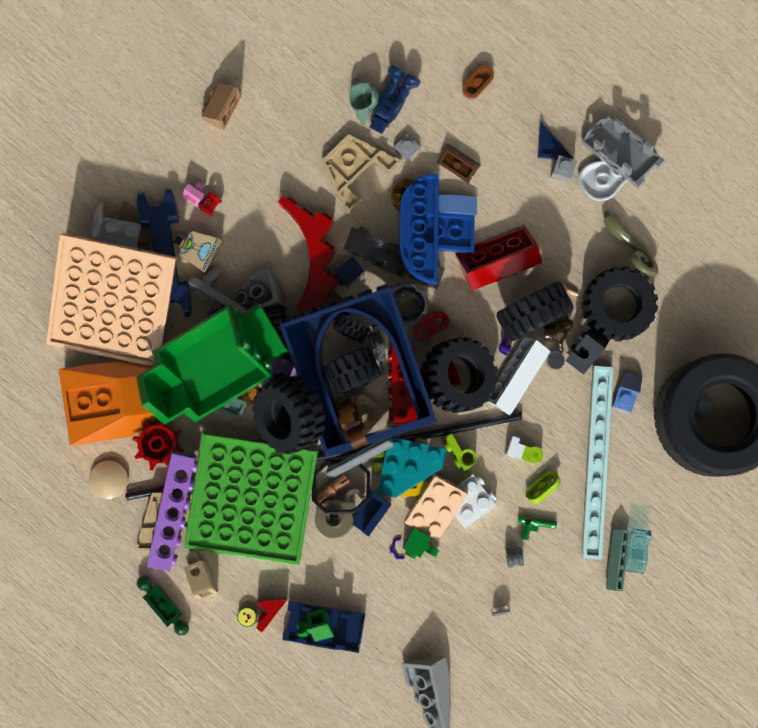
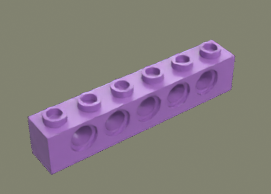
M175 450L171 454L147 567L170 572L171 566L176 565L178 555L174 554L175 548H179L182 536H178L179 530L184 529L186 518L182 516L184 510H188L190 499L187 498L188 491L192 492L194 480H191L192 472L196 473L199 462L195 461L196 455ZM180 469L185 470L187 476L180 478L176 472ZM176 488L181 489L183 495L177 497L173 495L172 490ZM171 507H175L178 509L179 513L177 515H171L168 512V509ZM171 526L175 532L168 534L164 531V528ZM167 545L170 547V551L163 552L160 546Z

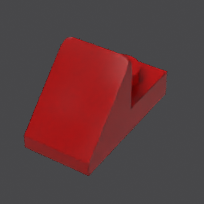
M285 598L256 602L268 612L267 614L262 613L256 621L258 623L256 628L260 632L264 631L287 600Z

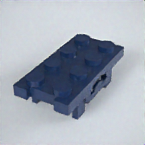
M289 601L287 611L291 612L288 630H284L282 640L359 653L366 614ZM326 608L332 620L334 637L315 642L310 633L305 638H299L297 632L303 629L298 630L296 623L300 621L307 623L308 612Z

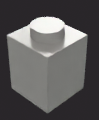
M559 155L556 159L551 178L569 183L577 161Z

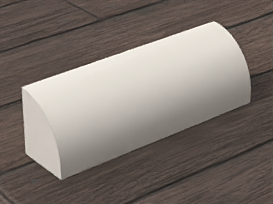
M524 336L500 374L498 383L494 384L496 390L494 394H489L491 399L488 403L502 412L511 415L547 358L550 350L536 339Z

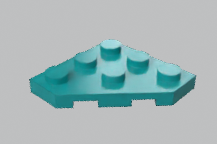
M390 437L394 445L386 450L377 494L398 498L412 487L423 482L429 476L443 469L447 449Z

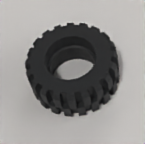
M619 266L612 267L597 275L588 284L583 294L584 319L588 320L589 323L587 325L589 328L593 327L607 339H613L617 342L633 339L646 331L654 321L655 313L658 311V305H656L658 295L654 294V285L648 283L649 278L646 275L641 276L640 271L636 269L632 271L630 267L626 266L623 268H619ZM613 287L626 288L636 299V313L627 321H614L607 316L603 309V296Z
M557 281L499 310L496 318L507 339L512 342L572 312L574 305L563 284Z
M457 337L435 345L432 351L427 353L425 356L427 361L422 363L424 372L421 373V376L424 379L429 400L433 399L435 406H442V410L447 412L460 413L480 408L491 399L489 394H494L496 390L494 384L498 383V377L495 372H498L497 366H494L493 361L495 359L493 355L490 356L488 354L490 350L486 346L481 347V342L473 341L472 338ZM454 357L465 362L470 370L471 382L465 393L457 391L451 385L448 378V367Z
M284 376L264 384L259 388L253 400L255 403L252 406V411L254 412L253 419L257 424V431L261 433V438L267 442L270 448H275V451L283 454H294L314 445L321 438L325 428V413L322 410L324 407L319 401L318 393L313 391L314 388L311 385L306 384L307 381L296 376Z

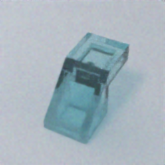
M632 528L629 536L625 571L645 573L648 563L647 549L652 536L651 530Z

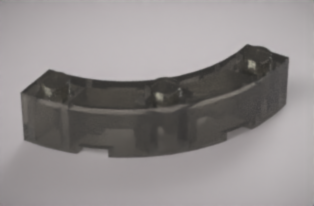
M361 226L359 229L351 227L343 248L356 257L364 258V261L402 278H405V275L410 276L409 278L414 279L416 283L433 289H438L445 270L438 260L437 284H430L417 279L404 266L399 254V245L395 243L388 244L372 235L369 229Z

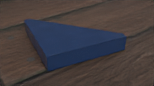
M540 123L537 158L556 160L560 155L573 159V156L569 154L560 141L551 134L543 123Z

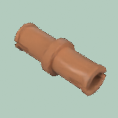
M343 473L332 483L329 484L328 482L326 487L315 495V499L320 504L324 503L332 496L338 495L337 492L350 484V481Z

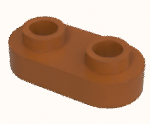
M482 65L465 81L462 93L467 99H476L488 87L494 77L492 68ZM486 74L487 78L482 79L481 75ZM469 88H474V89H475V92H474V93H470V92L468 91V89H469Z

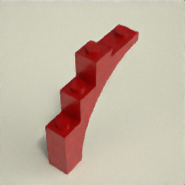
M281 196L278 201L279 206L290 214L300 227L309 250L310 268L308 281L304 293L296 306V310L302 313L317 307L319 311L321 304L338 285V281L335 278L336 275L330 271L324 272L336 255L333 245L327 241L325 243L322 242L334 226L333 221H331L333 218L325 212L321 214L318 211L312 217L313 213L305 207L301 209L296 206L297 202L289 196L287 198Z

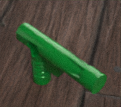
M518 516V523L523 524L522 540H529L530 531L537 532L539 526L552 529L557 527V521ZM525 519L531 520L529 525L526 524Z

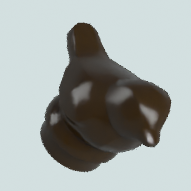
M566 316L563 321L556 322L554 326H545V341L555 342L560 352H563V341L572 329L573 321Z

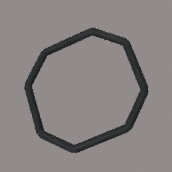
M344 459L327 460L314 472L312 502L326 514L356 513L370 499L371 474L362 464L358 466L367 474L366 498L353 510H326L315 499L316 475L328 464L338 463Z

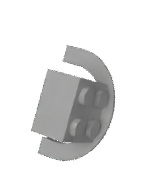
M104 201L100 202L93 210L94 219L90 239L137 248L141 225L103 217Z

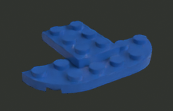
M429 174L416 179L406 188L399 207V254L401 260L413 276L430 284H437L438 251L474 252V215L438 212L439 174Z

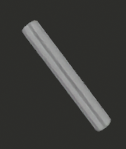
M389 437L377 441L327 468V475L331 479L393 447V440Z

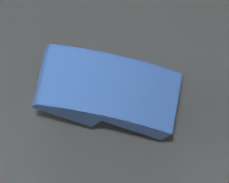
M438 195V212L474 215L475 217L477 215V197Z

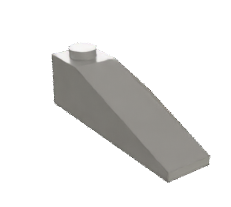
M271 268L253 274L248 278V282L242 287L238 286L234 290L235 292L228 297L246 310L253 308L259 303L265 312L279 308L287 309L284 292ZM215 306L207 312V317L220 311V309Z
M430 655L403 662L402 667L408 687H412L416 695L414 698L416 704L420 703L423 709V718L427 727L450 728V674L446 657Z

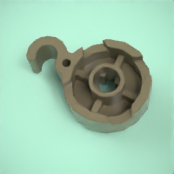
M351 489L347 492L345 501L333 499L325 501L321 505L326 510H353L352 496L357 494L361 499H364L365 496L358 489ZM320 508L316 510L315 525L319 532L328 538H343L353 528L354 513L338 514L337 520L339 522L331 524L330 517L336 514H326Z

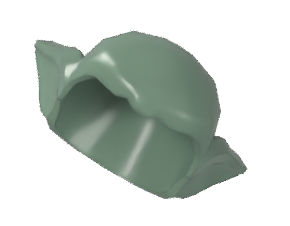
M356 79L350 89L349 101L362 125H365L370 111L378 105L379 92L372 83H365Z

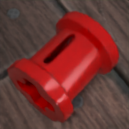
M208 191L207 198L198 208L212 217V212L219 203H222V200Z

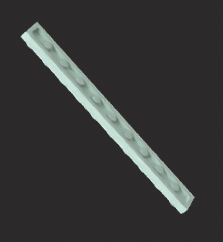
M593 366L582 558L602 560L613 367Z

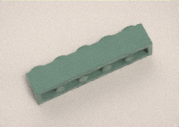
M613 529L606 589L623 591L630 531Z

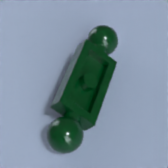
M140 576L136 582L137 588L147 592L142 598L167 627L173 623L174 632L177 635H186L189 631V624L179 619L183 614L159 584L153 588L150 577Z

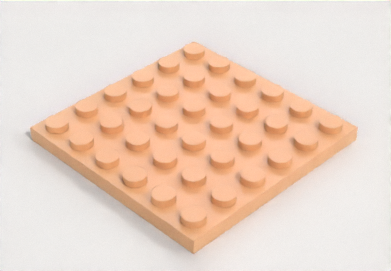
M61 233L46 344L155 366L152 351L164 344L177 257Z

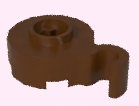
M351 398L337 403L339 422L344 432L347 431L353 449L369 444L365 437L366 430L363 421L359 416L354 400Z

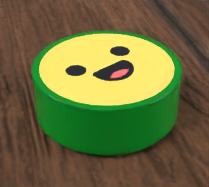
M251 607L242 608L237 615L238 622L244 627L252 626L257 620L256 611Z

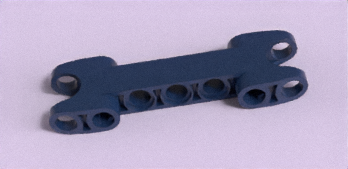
M165 189L164 201L157 207H152L148 204L144 192L138 193L137 210L141 229L150 228L153 252L175 257L170 224L179 223V214L172 189ZM176 264L170 303H179L184 316L191 317L192 304L188 281L179 282Z

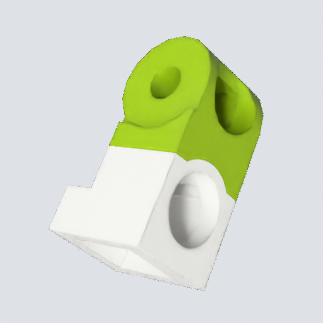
M510 437L505 455L529 463H539L543 459L541 448L519 444L520 438Z

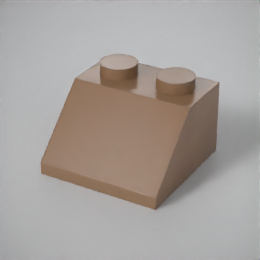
M219 83L217 88L214 87L210 93L211 99L208 104L205 103L201 114L203 121L224 131L241 97L237 87Z

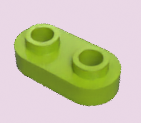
M554 471L544 473L527 488L525 492L527 499L532 504L542 502L560 486L561 479Z

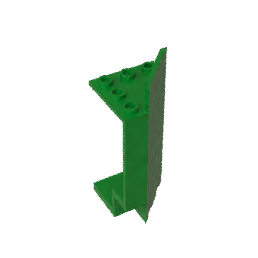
M260 303L243 314L238 309L235 310L231 305H228L152 351L155 366L136 377L141 404L164 424L183 413L194 422H197L273 377L271 361L288 352V349Z

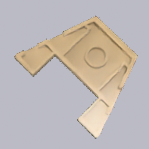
M350 134L322 159V163L348 214L361 203V200L348 187L374 161L388 174L401 163L400 159L394 158Z
M172 491L173 495L177 497L183 495L182 491ZM188 491L187 498L190 499L188 510H184L182 516L186 518L184 529L180 530H187L193 494L191 491ZM152 492L135 548L136 551L151 550L154 536L153 530L156 527L163 492ZM171 507L168 509V512L171 515H177L179 513L178 509L175 507ZM166 526L164 530H174V528Z

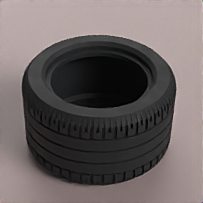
M720 353L704 356L687 363L670 375L658 394L654 409V423L657 429V436H659L658 439L662 443L664 450L667 451L666 453L672 457V460L676 463L678 462V465L692 473L708 477L740 475L757 468L758 364L750 359L747 360L743 356ZM728 383L734 386L744 396L749 406V430L744 440L736 445L720 446L713 444L705 439L696 427L694 421L695 403L700 394L714 384Z

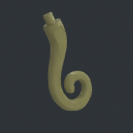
M609 210L605 211L602 214L605 218L603 223L617 239L635 250L630 256L634 266L643 275L651 278L655 277L659 269L650 252L626 229L615 213L611 214Z

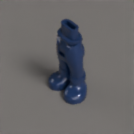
M390 65L388 68L390 81L387 82L385 89L379 96L378 105L374 108L371 118L373 121L369 128L380 134H383L385 128H389V124L398 116L410 93L409 91L412 88H417L421 83L417 77L406 74L402 87L399 88L394 100H391L398 88V84L405 75L401 69Z

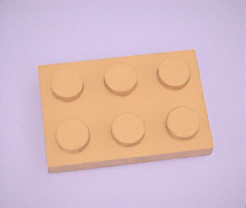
M434 474L405 518V523L439 540L468 496V491Z

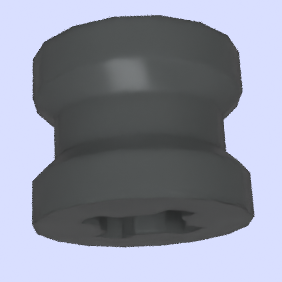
M516 547L514 550L505 549L508 568H512L514 565L524 566L521 547Z

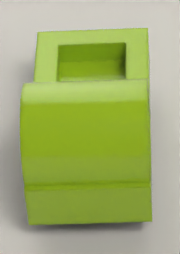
M452 434L444 438L446 442L443 444L448 453L452 452L455 459L453 461L458 470L462 468L465 471L475 464L477 456L473 450L465 449L462 451ZM464 453L472 455L473 460L471 463L466 464L463 462L462 456Z

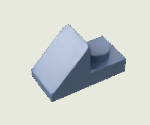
M627 371L623 372L612 407L629 413L632 412L637 394H640L642 376Z

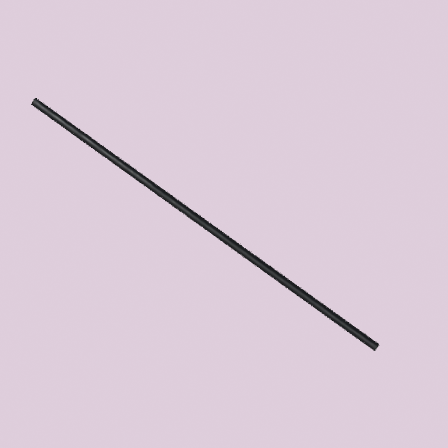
M518 412L397 438L414 442L418 437H422V440L522 420L523 418L522 413ZM374 443L327 458L325 453L317 454L316 462L352 455ZM165 485L125 493L126 500L151 496L152 492H163Z

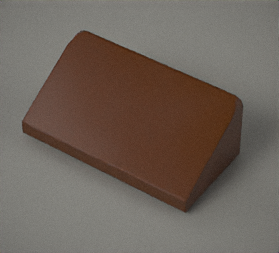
M452 145L446 147L437 162L467 183L471 181L481 166Z

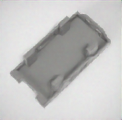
M608 115L605 118H601L582 140L583 146L637 189H640L645 184V178L651 171L659 170L665 164V160L653 151V146L643 140L627 126H624V123L619 119L613 120Z

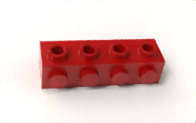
M392 346L391 351H388V362H392V370H388V381H392V389H388V400H392V408H389L388 412L389 420H392V424H400L416 419V411L396 352ZM411 346L415 356V346Z

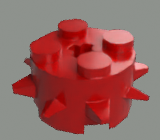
M145 421V430L141 432L140 436L132 437L137 442L139 449L134 456L135 459L144 458L149 462V468L152 471L157 464L164 463L169 467L173 450L184 452V449L179 447L178 441L182 431H172L167 428V423L161 422L160 425H151ZM160 439L162 447H159L158 450H156V446H154V443L158 442Z

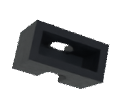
M590 327L587 332L583 330L577 338L580 342L577 345L572 344L566 352L569 356L565 361L583 375L610 341L593 327Z

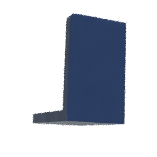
M372 491L369 501L354 516L353 526L369 537L391 504Z

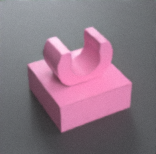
M197 182L194 187L187 184L182 198L198 208L203 201L204 194L202 189L204 185L200 182Z

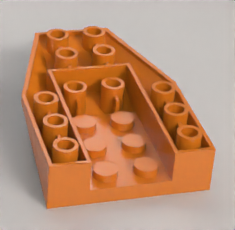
M115 361L59 369L70 446L132 437L145 430V421L151 425L159 423L160 420L142 406L136 379L138 375L153 366Z

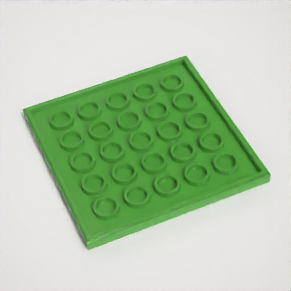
M202 432L198 456L199 462L195 475L184 548L300 565L318 450L305 448L294 454H283L275 451V448H270L267 442Z

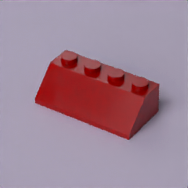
M525 225L474 245L473 253H455L465 280L472 291L542 263L538 244Z

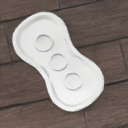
M602 160L586 165L578 176V182L583 192L595 201H606L613 198L622 186L628 182Z

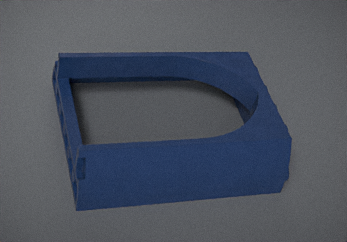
M387 284L376 287L377 291L374 292L371 289L357 294V298H354L353 295L339 300V304H336L335 301L320 306L321 310L319 311L317 307L302 312L303 316L298 318L295 315L284 318L285 323L280 324L299 379L307 381L306 384L314 388L313 391L318 393L319 401L323 404L325 428L320 442L326 458L353 449L346 431L344 432L337 416L339 411L325 374L322 360L325 334L332 321L341 312L356 313L370 319L388 336L396 352L418 417L366 434L365 437L368 443L371 444L437 422L393 291Z

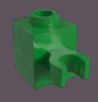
M415 528L411 531L403 547L406 550L405 554L413 559L416 556L421 558L424 551L436 557L440 550L428 544L431 539L430 536Z
M326 608L308 612L307 623L304 621L296 623L298 630L303 629L297 632L299 638H305L310 633L315 642L334 637L332 620Z

